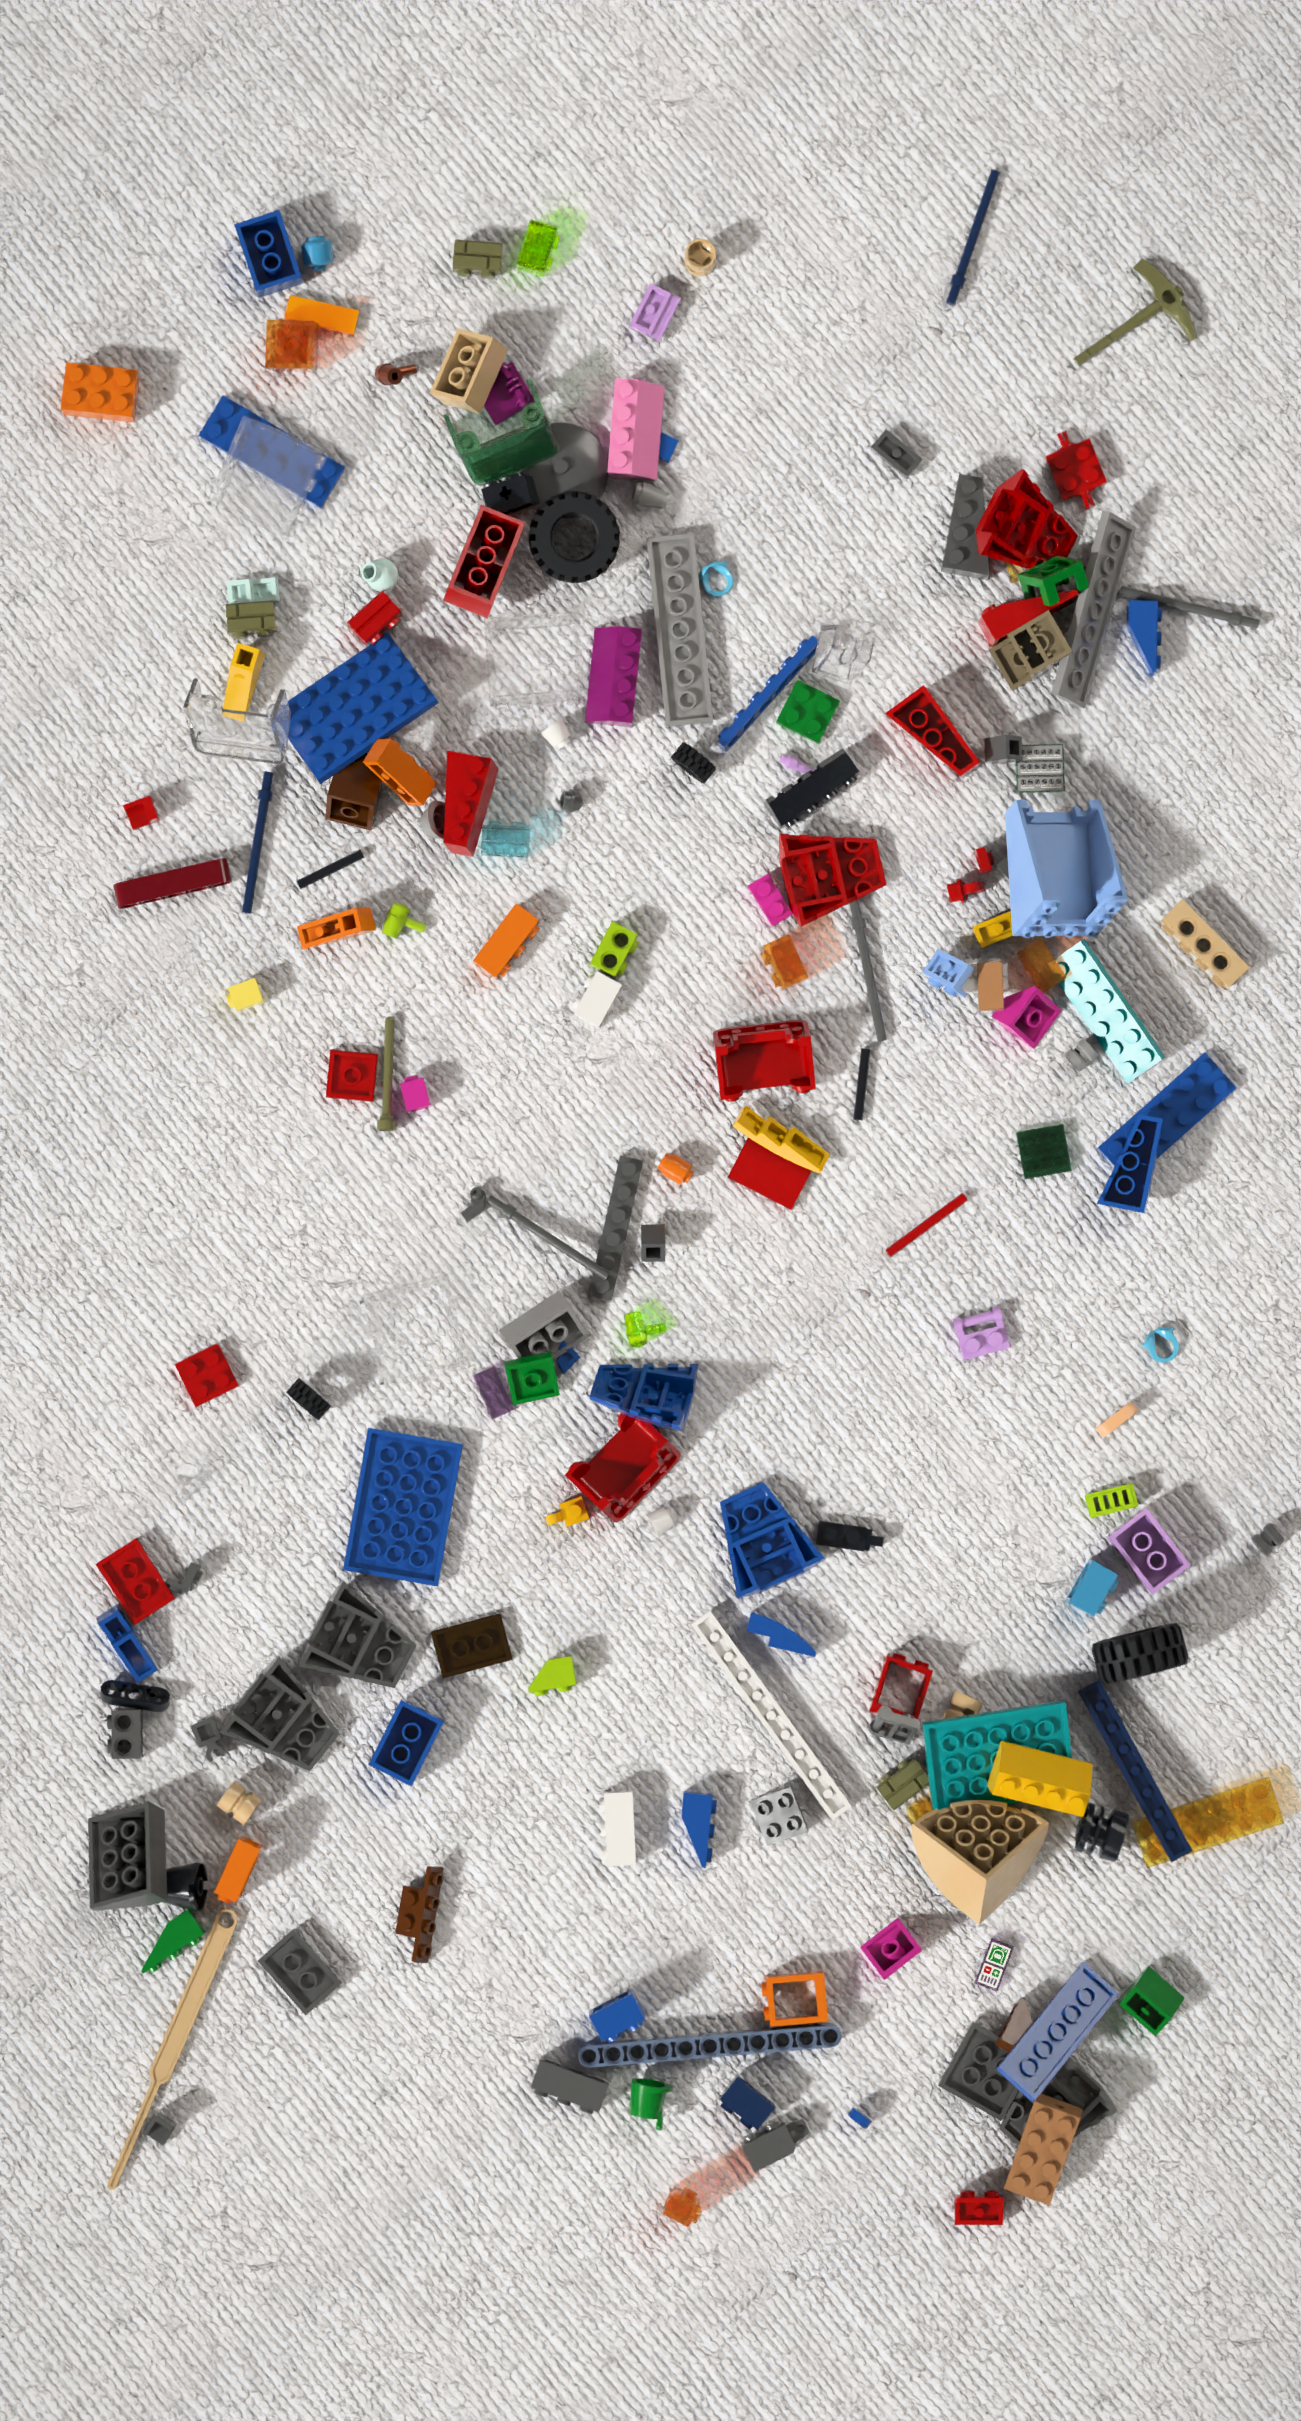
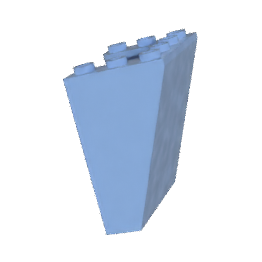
M1015 800L1006 811L1005 822L1013 936H1023L1024 938L1033 936H1044L1046 938L1054 936H1066L1069 938L1074 936L1095 937L1100 934L1128 901L1100 800H1089V808L1086 811L1079 810V806H1074L1070 812H1034L1032 806H1028L1027 800Z

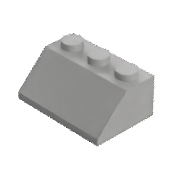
M560 1290L499 1329L517 1358L551 1352L552 1359L555 1360L567 1352L566 1349L573 1348L589 1337ZM564 1340L567 1346L558 1350L559 1345Z

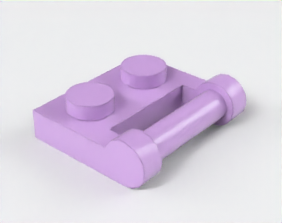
M999 1306L993 1307L991 1311L970 1317L952 1319L963 1360L1010 1348ZM995 1320L996 1327L964 1335L963 1328Z

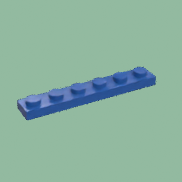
M813 635L809 639L805 638L797 647L798 652L793 657L789 656L783 662L780 672L769 677L765 683L767 686L762 692H756L750 699L751 704L745 710L741 709L734 717L735 722L729 728L725 727L719 733L717 742L722 750L727 753L821 648L820 641Z

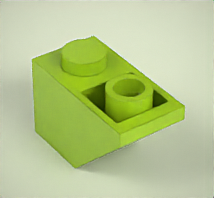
M572 1655L548 1659L528 1687V1692H534V1696L549 1694V1689L558 1688V1692L573 1690L572 1685L577 1683Z

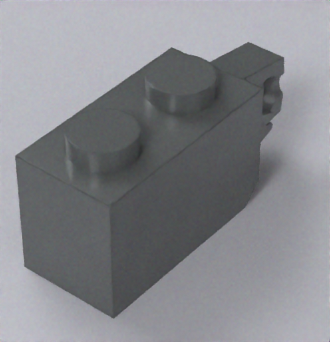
M804 2119L788 2124L775 2121L765 2127L766 2131L760 2134L755 2131L744 2137L745 2141L741 2145L754 2172L794 2153L795 2143L810 2133Z

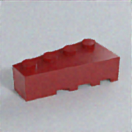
M924 685L885 713L961 778L981 765L980 761Z

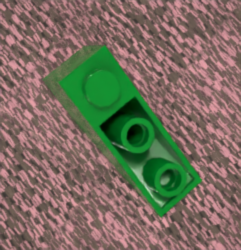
M185 1910L167 1923L141 1970L142 1974L146 1971H149L150 1974L154 1973L162 1967L161 1962L169 1957L172 1961L183 1953L181 1948L187 1944L193 1947L203 1940L201 1935L206 1931L192 1910Z

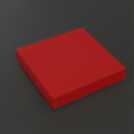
M330 1050L326 1098L374 1102L378 1054Z

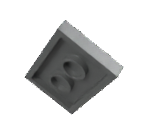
M295 1928L258 1960L261 1966L305 2016L342 1983Z

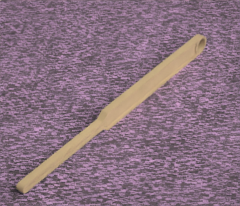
M231 1909L221 1910L211 1927L150 2068L149 2074L152 2082L108 2181L107 2187L109 2190H114L117 2187L159 2087L170 2080L238 1923V1916ZM229 1912L234 1916V1924L231 1927L226 1928L220 1924L219 1917L222 1913Z

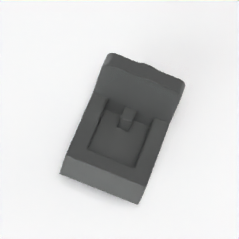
M191 1562L182 1582L170 1577L167 1578L166 1583L170 1584L169 1589L179 1594H183V1591L190 1592L192 1585H198L203 1572L199 1571L202 1565Z

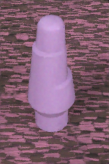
M782 754L779 762L789 769L801 773H806L810 770L814 772L813 768L800 762L799 759L792 755Z

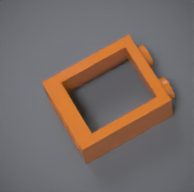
M244 1836L237 1840L214 1893L219 1895V1900L231 1904V1902H237L240 1899L264 1845Z
M823 1971L765 1976L766 1982H761L762 1996L767 1997L768 2006H763L764 2019L770 2022V2027L828 2022ZM814 1980L817 2015L787 2018L775 2017L773 1984Z

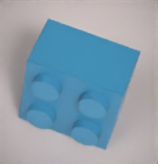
M1088 1560L1065 1602L1090 1616L1100 1615L1107 1604L1104 1601L1108 1593L1112 1594L1119 1583L1116 1580L1118 1574L1093 1560Z

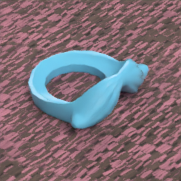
M714 561L700 571L698 575L699 581L708 594L723 596L732 588L733 578L727 569L728 561ZM710 568H714L715 571H719L727 578L728 585L723 591L716 592L709 587Z
M1160 1327L1147 1334L1142 1347L1148 1349L1155 1361L1160 1363L1169 1362L1176 1357L1179 1343L1173 1334L1174 1327ZM1155 1334H1159L1173 1343L1174 1349L1169 1357L1161 1358L1156 1354Z

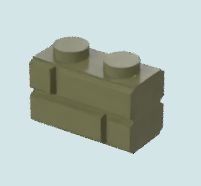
M455 239L453 272H457V275L460 277H471L472 274H481L482 278L494 279L495 275L500 276L503 252L502 243Z
M273 600L226 604L227 630L229 636H234V639H246L248 634H257L258 637H270L272 632H277Z
M906 1757L896 1765L897 1771L893 1774L887 1772L877 1780L879 1784L876 1788L894 1811L929 1785L928 1775L915 1758L910 1760Z

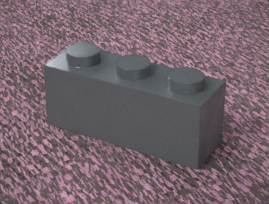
M541 2057L530 2088L535 2089L534 2093L546 2098L548 2094L557 2097L556 2101L561 2104L570 2106L571 2103L580 2106L579 2110L593 2114L594 2111L599 2113L609 2082Z

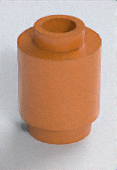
M666 1153L657 1168L662 1171V1175L679 1185H682L683 1182L688 1184L694 1174V1171L691 1170L693 1165L674 1153L672 1155Z

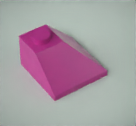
M1033 986L1005 997L1004 1009L1002 1011H995L991 1017L1004 1029L1035 1049L1062 1010L1037 987Z

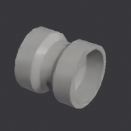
M1084 1039L1077 1043V1047L1074 1050L1070 1049L1064 1054L1078 1072L1085 1068L1088 1061H1093L1098 1057L1094 1049Z

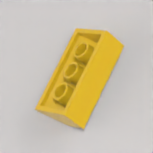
M1001 1740L987 1786L993 1795L1083 1817L1091 1794L1093 1764Z

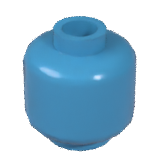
M325 236L308 237L306 242L302 243L303 264L307 267H312L313 271L326 270V265L334 261L332 243L330 240L325 239Z

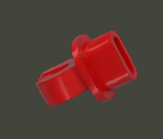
M959 878L957 882L947 884L951 903L957 901L965 903L968 895L986 891L985 883L980 881L965 884Z

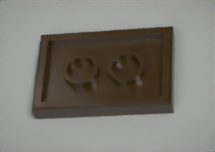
M501 1613L431 1631L443 1678L513 1660Z

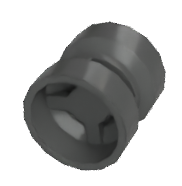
M1270 1523L1263 1527L1262 1533L1255 1534L1251 1538L1252 1542L1266 1557L1272 1553L1275 1545L1280 1546L1285 1541Z

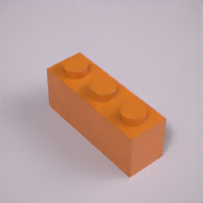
M391 738L378 739L363 761L408 806H423L437 783L430 777L431 774L426 769L421 768L415 762L413 756L405 753L400 748V744Z
M516 903L474 958L473 962L496 980L499 976L504 977L512 967L509 963L513 957L518 959L526 947L523 944L528 938L532 940L540 930L538 927L539 920Z

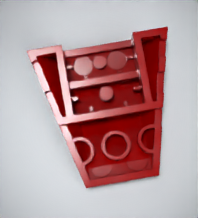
M1021 469L996 488L976 528V538L979 554L1030 569L1055 556L1067 558L1078 535L1062 515L1054 510V505L1050 500L1045 499L1037 484L1028 478V473Z
M779 834L780 868L789 907L800 927L887 885L877 840L874 838H838L833 836L819 837Z

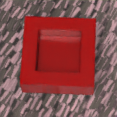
M985 847L976 849L974 854L981 875L991 872V866L994 865L991 852H986Z

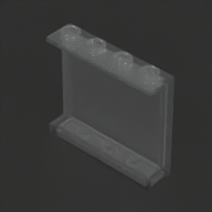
M243 416L206 504L214 508H220L281 536L282 539H289V536L293 537L297 530L298 523H296L298 515H302L307 506L305 498L308 492L311 493L316 485L317 480L314 479L317 470L320 471L324 466L326 457L323 456L325 451L250 416Z

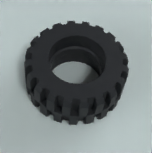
M579 491L558 494L544 502L531 520L528 534L531 554L537 565L546 574L557 580L569 583H581L592 580L605 572L617 556L620 545V529L616 521L617 519L609 509V506L594 495ZM576 514L587 518L596 530L597 540L595 547L585 558L579 560L566 559L558 554L553 546V528L561 518L567 515Z
M1177 1623L1151 1627L1093 1643L1091 1649L1099 1680L1103 1684L1121 1682L1170 1670L1187 1664L1189 1659L1182 1629Z

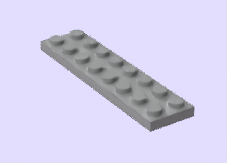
M1102 511L1098 522V529L1091 547L1088 564L1085 568L1089 588L1079 591L1070 628L1066 636V641L1073 653L1059 660V667L1051 694L1078 708H1085L1136 529L1134 525L1109 511Z
M694 533L647 538L666 728L713 723Z

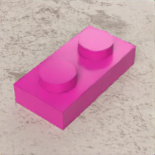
M769 874L764 875L747 886L772 927L793 915Z

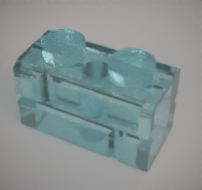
M488 821L487 825L482 826L481 855L529 858L530 827H526L524 822H512L511 826H502L500 821Z

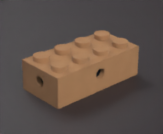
M1040 2094L1031 2108L1004 2186L1005 2190L1050 2206L1082 2115V2108L1044 2094Z

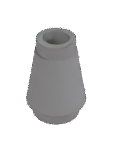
M644 481L642 483L636 482L632 501H636L639 505L665 507L668 493Z

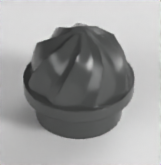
M569 789V791L563 790L560 797V809L566 810L567 813L579 811L583 805L581 794L573 789Z

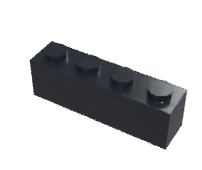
M843 748L818 764L814 772L810 770L797 779L796 784H788L782 788L776 798L772 795L765 800V808L780 829L785 826L788 829L800 821L798 817L803 813L811 814L819 808L817 804L823 799L826 801L831 800L838 794L837 789L843 785L847 788L858 780L856 776L859 775L860 771Z

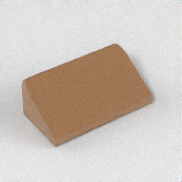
M1002 961L977 963L979 1011H1002L1004 1009Z

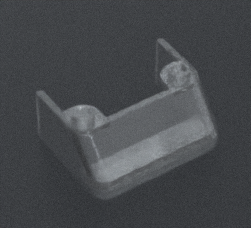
M193 679L183 710L192 744L196 751L205 755L280 764L284 761L287 753L291 718L285 690H280L276 703L268 707L267 714L224 709L218 697L211 694H202L199 679Z

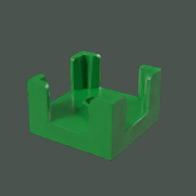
M1061 556L1050 558L1018 574L1025 599L1035 598L1036 593L1033 586L1039 587L1043 603L1046 606H1052L1059 602L1056 586L1070 583L1069 577L1074 575L1078 591L1089 588L1082 561Z

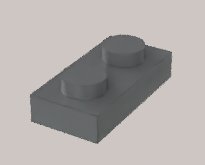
M887 429L870 448L906 479L923 460Z

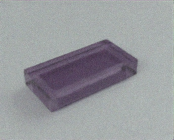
M495 1366L473 1375L492 1420L514 1410Z

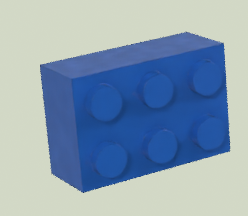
M280 210L234 224L258 298L303 284Z
M401 1699L368 1765L412 1787L445 1720Z

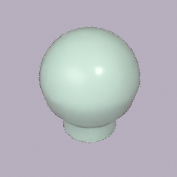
M376 559L362 567V578L376 591H388L398 581L397 567L388 559Z

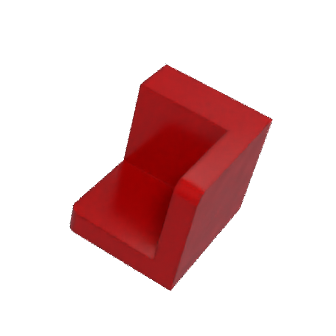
M150 795L123 805L133 830L160 821Z

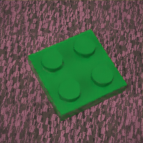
M797 680L776 724L819 744L840 700Z
M551 1352L504 1361L513 1405L560 1395Z

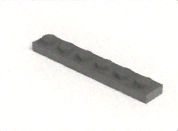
M621 1155L619 1157L596 1263L611 1274L605 1281L593 1273L588 1296L612 1301L643 1160Z

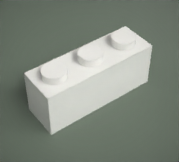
M633 1791L604 1792V1798H599L600 1812H605V1822H600L601 1837L606 1836V1846H601L602 1861H607V1866L636 1865Z

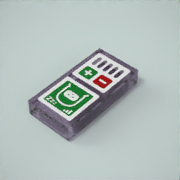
M991 1937L974 1983L997 1992L1014 1946Z

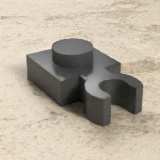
M213 1716L190 1726L199 1748L207 1747L206 1757L210 1762L213 1761L211 1755L213 1750H218L221 1757L225 1756L224 1748L216 1742L222 1739V1736L219 1733Z

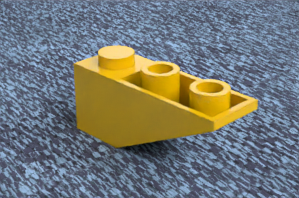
M237 643L229 670L222 711L223 717L245 723L266 655L260 649Z

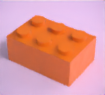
M66 362L61 411L63 415L134 423L140 375L137 370Z

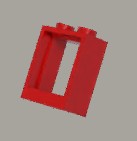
M894 1652L892 1656L886 1655L869 1711L877 1713L880 1707L886 1706L878 1702L890 1664L892 1663L924 1674L912 1714L889 1707L893 1713H906L918 1719L933 1670L928 1669L929 1664L919 1660H915L914 1664L906 1662V1656Z

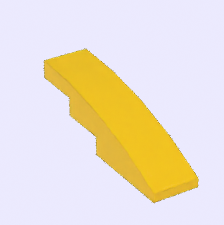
M748 1106L740 1110L733 1124V1127L773 1153L817 1173L822 1172L830 1156L829 1153L794 1126L788 1130L771 1116L763 1119Z

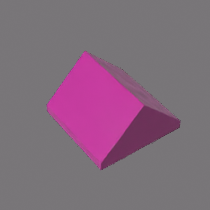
M899 1918L895 1919L860 1947L884 1980L922 1951L920 1945Z

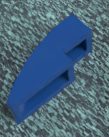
M117 1605L96 1618L98 1625L137 1683L158 1670Z
M750 1612L746 1631L769 1636V1647L813 1657L816 1656V1651L794 1631L766 1616Z

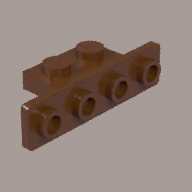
M427 1866L423 1889L412 1886H403L395 1934L415 1938L411 1960L414 1963H428L431 1956L432 1937L436 1928V1913L440 1904V1888L444 1879L443 1867Z

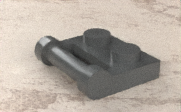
M882 1706L877 1711V1718L870 1723L869 1732L878 1737L909 1745L919 1729L920 1720L915 1719L910 1714L893 1713L888 1706ZM884 1723H889L891 1725L890 1727L884 1726Z

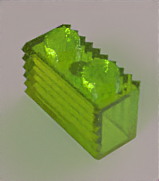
M534 220L529 221L516 264L518 270L541 277L545 276L546 271H551L554 258L550 256L553 249L557 250L561 237L557 235V227Z

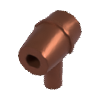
M385 363L377 366L375 369L376 379L383 385L388 386L399 384L403 376L417 373L414 364L397 368L391 365V363Z

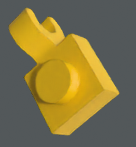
M582 1496L559 1504L560 1512L545 1517L548 1526L564 1520L566 1527L589 1519Z

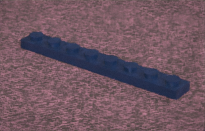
M1100 1680L1079 1690L1078 1693L1170 1862L1172 1863L1192 1852L1193 1850Z

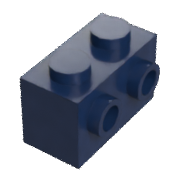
M739 2075L733 2078L719 2096V2100L722 2102L720 2106L729 2114L735 2112L741 2117L739 2121L748 2129L754 2127L758 2130L775 2109L773 2102Z

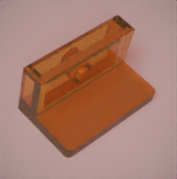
M1041 938L1016 954L1036 987L1043 994L1066 979V975Z

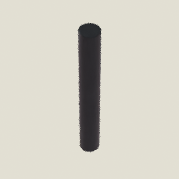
M359 849L296 882L301 890L363 859L364 856Z
M861 1048L853 1120L863 1121L870 1049Z

